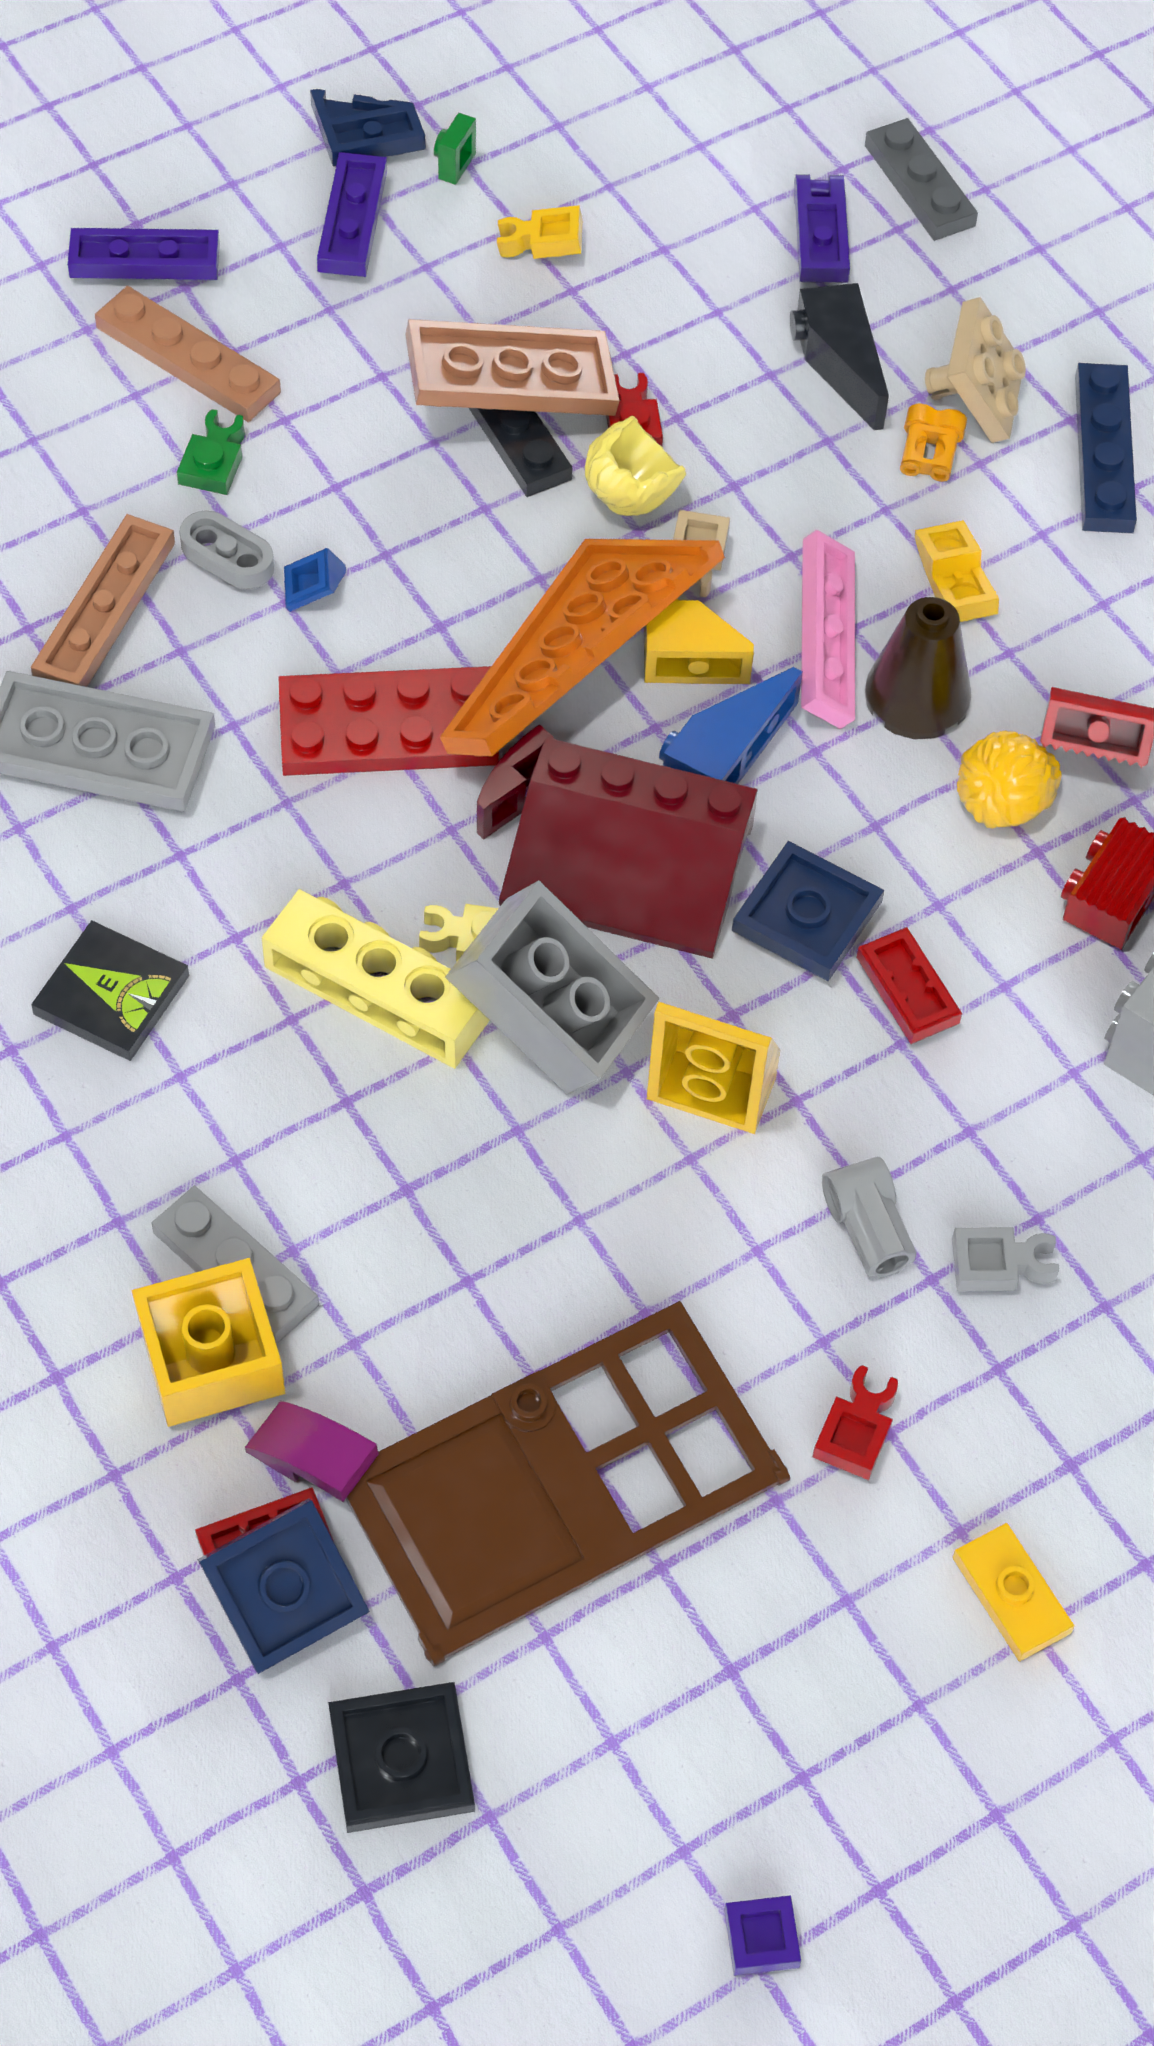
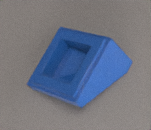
M325 548L284 566L286 609L291 612L333 594L346 573V565L330 549Z

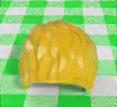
M1007 730L992 732L984 739L975 742L961 755L957 792L967 811L973 815L978 823H984L986 828L1018 826L1036 818L1043 810L1052 806L1062 777L1060 763L1052 753L1047 752L1046 747L1038 745L1035 739L1027 735L1018 734V732L1014 731L1008 732Z

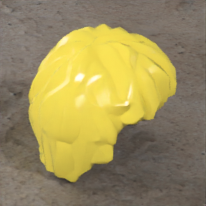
M630 416L624 421L614 423L589 445L585 463V477L588 486L597 495V498L618 515L638 516L653 511L672 495L686 476L683 465H678L665 452L663 447L642 428L635 416Z

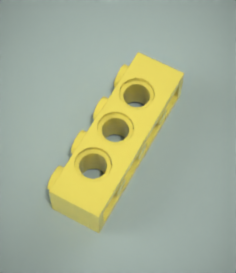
M298 889L262 936L265 968L454 1069L490 1021L445 978L451 969L439 963L431 953L420 947L410 948L391 938L382 927L373 922L363 923L344 913L336 903L328 898H316ZM328 947H339V948H341V949H339V950H337V951H325V950H323V949L328 948ZM375 972L388 973V975L383 977H374L370 974ZM424 997H432L437 999L436 1001L430 1003L418 1001V999Z

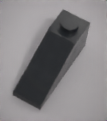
M853 283L800 289L797 310L790 312V331L793 341L800 340L805 361L873 430L884 429L889 393L859 284Z

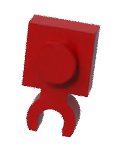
M638 373L637 386L632 389H626L619 384L618 374H614L619 404L615 416L606 415L608 428L614 423L624 421L630 416H635L642 428L662 446L663 434L657 399H647L648 379L646 375Z
M861 1365L854 1372L850 1386L852 1402L836 1396L815 1444L812 1457L869 1480L893 1421L892 1418L879 1413L888 1410L892 1406L898 1388V1379L890 1377L884 1391L872 1393L864 1386L868 1367Z

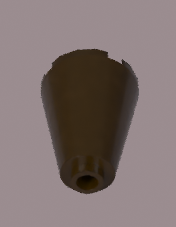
M924 597L911 603L867 676L865 685L867 708L872 716L873 712H875L885 722L884 728L893 734L910 739H934L944 735L945 729L957 722L959 725L965 719L971 701V687L960 618L956 608L944 599Z

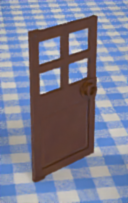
M678 1301L378 1451L379 1455L347 1496L346 1501L419 1633L418 1641L424 1650L426 1659L435 1667L455 1653L776 1485L780 1486L790 1481V1475L775 1449L770 1450L682 1302ZM670 1333L703 1388L704 1393L655 1417L620 1357ZM602 1367L637 1427L586 1452L552 1391ZM716 1410L752 1472L702 1497L666 1435ZM648 1445L684 1507L633 1533L597 1470Z

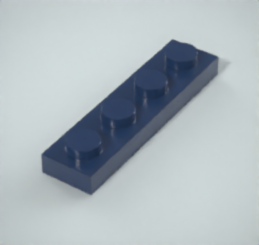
M1078 363L1075 374L1082 531L1133 534L1137 516L1128 365Z

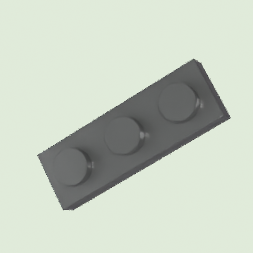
M909 118L866 132V149L933 241L976 226L977 210Z

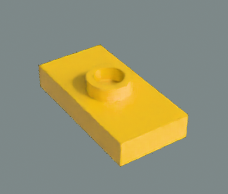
M1008 1523L991 1530L954 1551L952 1557L1019 1662L1072 1633L1075 1625Z

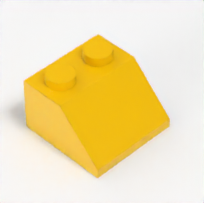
M250 1258L131 1290L151 1370L168 1427L286 1394L282 1362Z

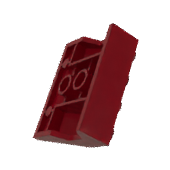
M545 737L529 783L499 897V905L501 906L508 897L539 880L588 928L713 959L729 907L735 875L747 835L751 834L758 789Z

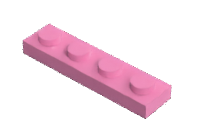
M815 530L803 539L801 670L803 673L801 680V708L841 729L855 720V551L819 530Z

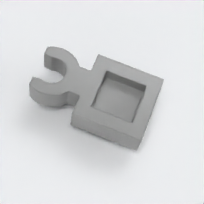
M1013 1227L955 1228L952 1236L957 1291H1016L1019 1275H1024L1030 1281L1039 1284H1048L1056 1281L1059 1264H1044L1039 1262L1034 1256L1039 1253H1053L1056 1245V1236L1039 1233L1028 1238L1026 1242H1015Z

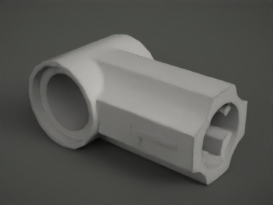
M877 1156L823 1173L822 1188L828 1209L837 1223L844 1222L868 1276L884 1278L899 1273L902 1268L915 1261L917 1252L895 1206L896 1193L893 1179L886 1163L881 1157Z

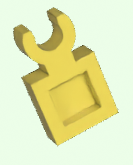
M465 904L463 917L453 916L448 909L442 906H425L424 924L439 926L442 929L437 932L420 931L419 947L431 953L442 952L449 947L456 948L457 962L499 908Z

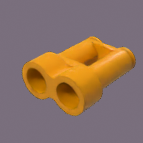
M921 403L911 405L908 408L904 429L908 434L900 471L908 476H916L918 474L930 475L932 479L940 482L949 480L957 443L961 442L964 438L967 425L966 415L955 409L936 410L927 404ZM926 443L936 445L933 459L923 458Z

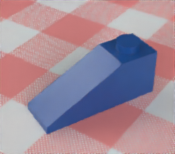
M792 667L692 715L679 733L672 731L665 739L659 753V759L663 761V766L739 784L797 706L803 671Z

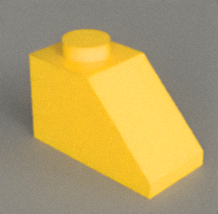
M676 599L644 626V683L750 684L754 644L699 600Z

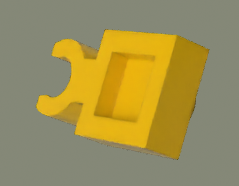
M580 205L532 210L531 220L522 221L517 217H505L498 220L501 237L497 238V246L501 257H514L529 249L532 251L533 259L561 257L564 255L581 254L583 218Z

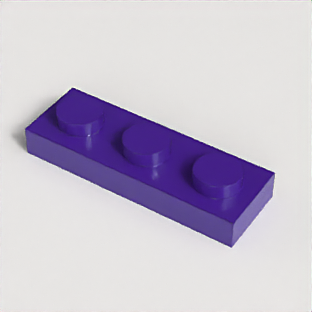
M339 152L317 254V272L366 277L387 176V157Z
M71 228L67 263L69 278L218 280L219 230Z

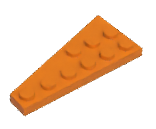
M584 539L441 734L440 739L447 754L474 755L478 757L496 754L721 562L725 556L719 540Z

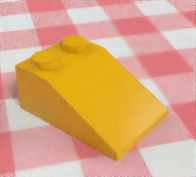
M658 1001L654 1012L646 1099L755 1134L776 1080L781 1050L771 1037Z

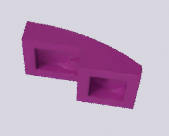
M280 1401L245 1446L246 1453L292 1481L296 1482L301 1476L344 1502L379 1455L377 1444L361 1434L321 1414L284 1401Z

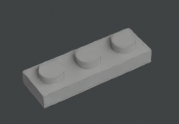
M195 1185L151 1222L153 1234L195 1272L250 1258L276 1344L319 1306L318 1295Z

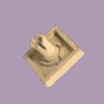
M981 297L962 302L950 363L927 369L925 384L928 393L932 394L931 398L933 400H939L958 393L991 443L1010 439L1014 416L1018 413V394L1021 379L1026 374V366L1022 353L1018 349L1013 348L1004 334L1000 319L996 315L991 314Z

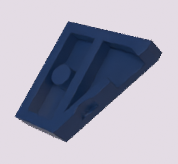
M310 90L311 106L333 167L337 165L339 152L388 157L426 150L425 133L414 103L398 100L380 101L370 96L356 94L353 96L352 103L326 99V90Z

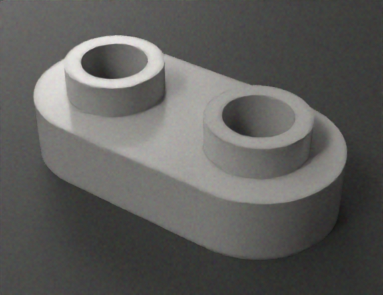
M198 511L189 515L182 522L179 530L181 549L184 555L192 562L241 589L257 588L271 579L274 573L273 550L270 544L263 538L215 511ZM203 543H213L208 546L202 545Z

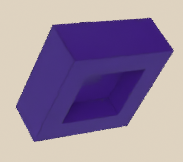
M791 1895L725 1904L724 1913L734 1976L800 1967L801 1956Z

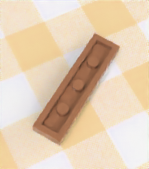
M128 285L95 313L97 329L235 415H242L243 420L248 423L281 393L279 378Z
M126 514L31 665L32 676L85 687L89 685L175 545L174 530Z

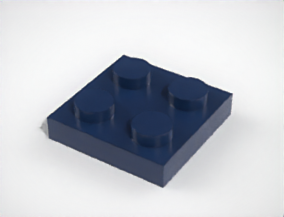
M787 841L733 918L732 931L829 982L881 905L885 890Z
M309 1498L197 1559L257 1674L370 1612L313 1501Z

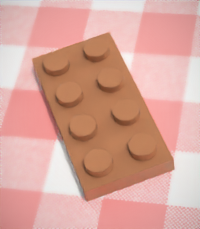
M408 319L405 336L416 405L585 415H616L619 396L605 331Z

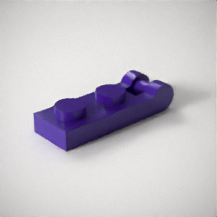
M795 174L794 204L796 209L799 282L848 283L850 259L844 175H829L828 180H812L810 174Z

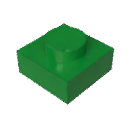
M459 112L449 128L442 129L439 132L434 145V156L438 158V179L454 185L457 184L476 155V118Z

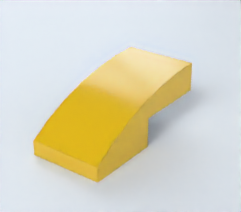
M964 520L915 530V542L935 597L951 603L959 614L960 622L998 614L999 596L981 568L982 550Z

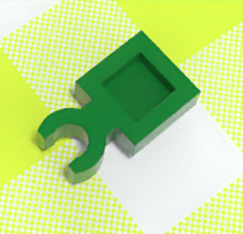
M211 409L205 417L206 437L196 434L191 435L177 470L178 485L223 495L228 494L242 459L240 443L245 436L242 415H236L234 423L230 427L221 428L218 427V410Z

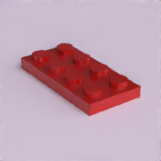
M491 666L278 676L283 776L496 766L499 762V751L493 756L481 757L447 754L440 739L441 734Z

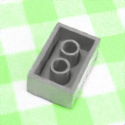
M539 880L508 897L445 976L452 985L566 1094L602 1078L660 999Z

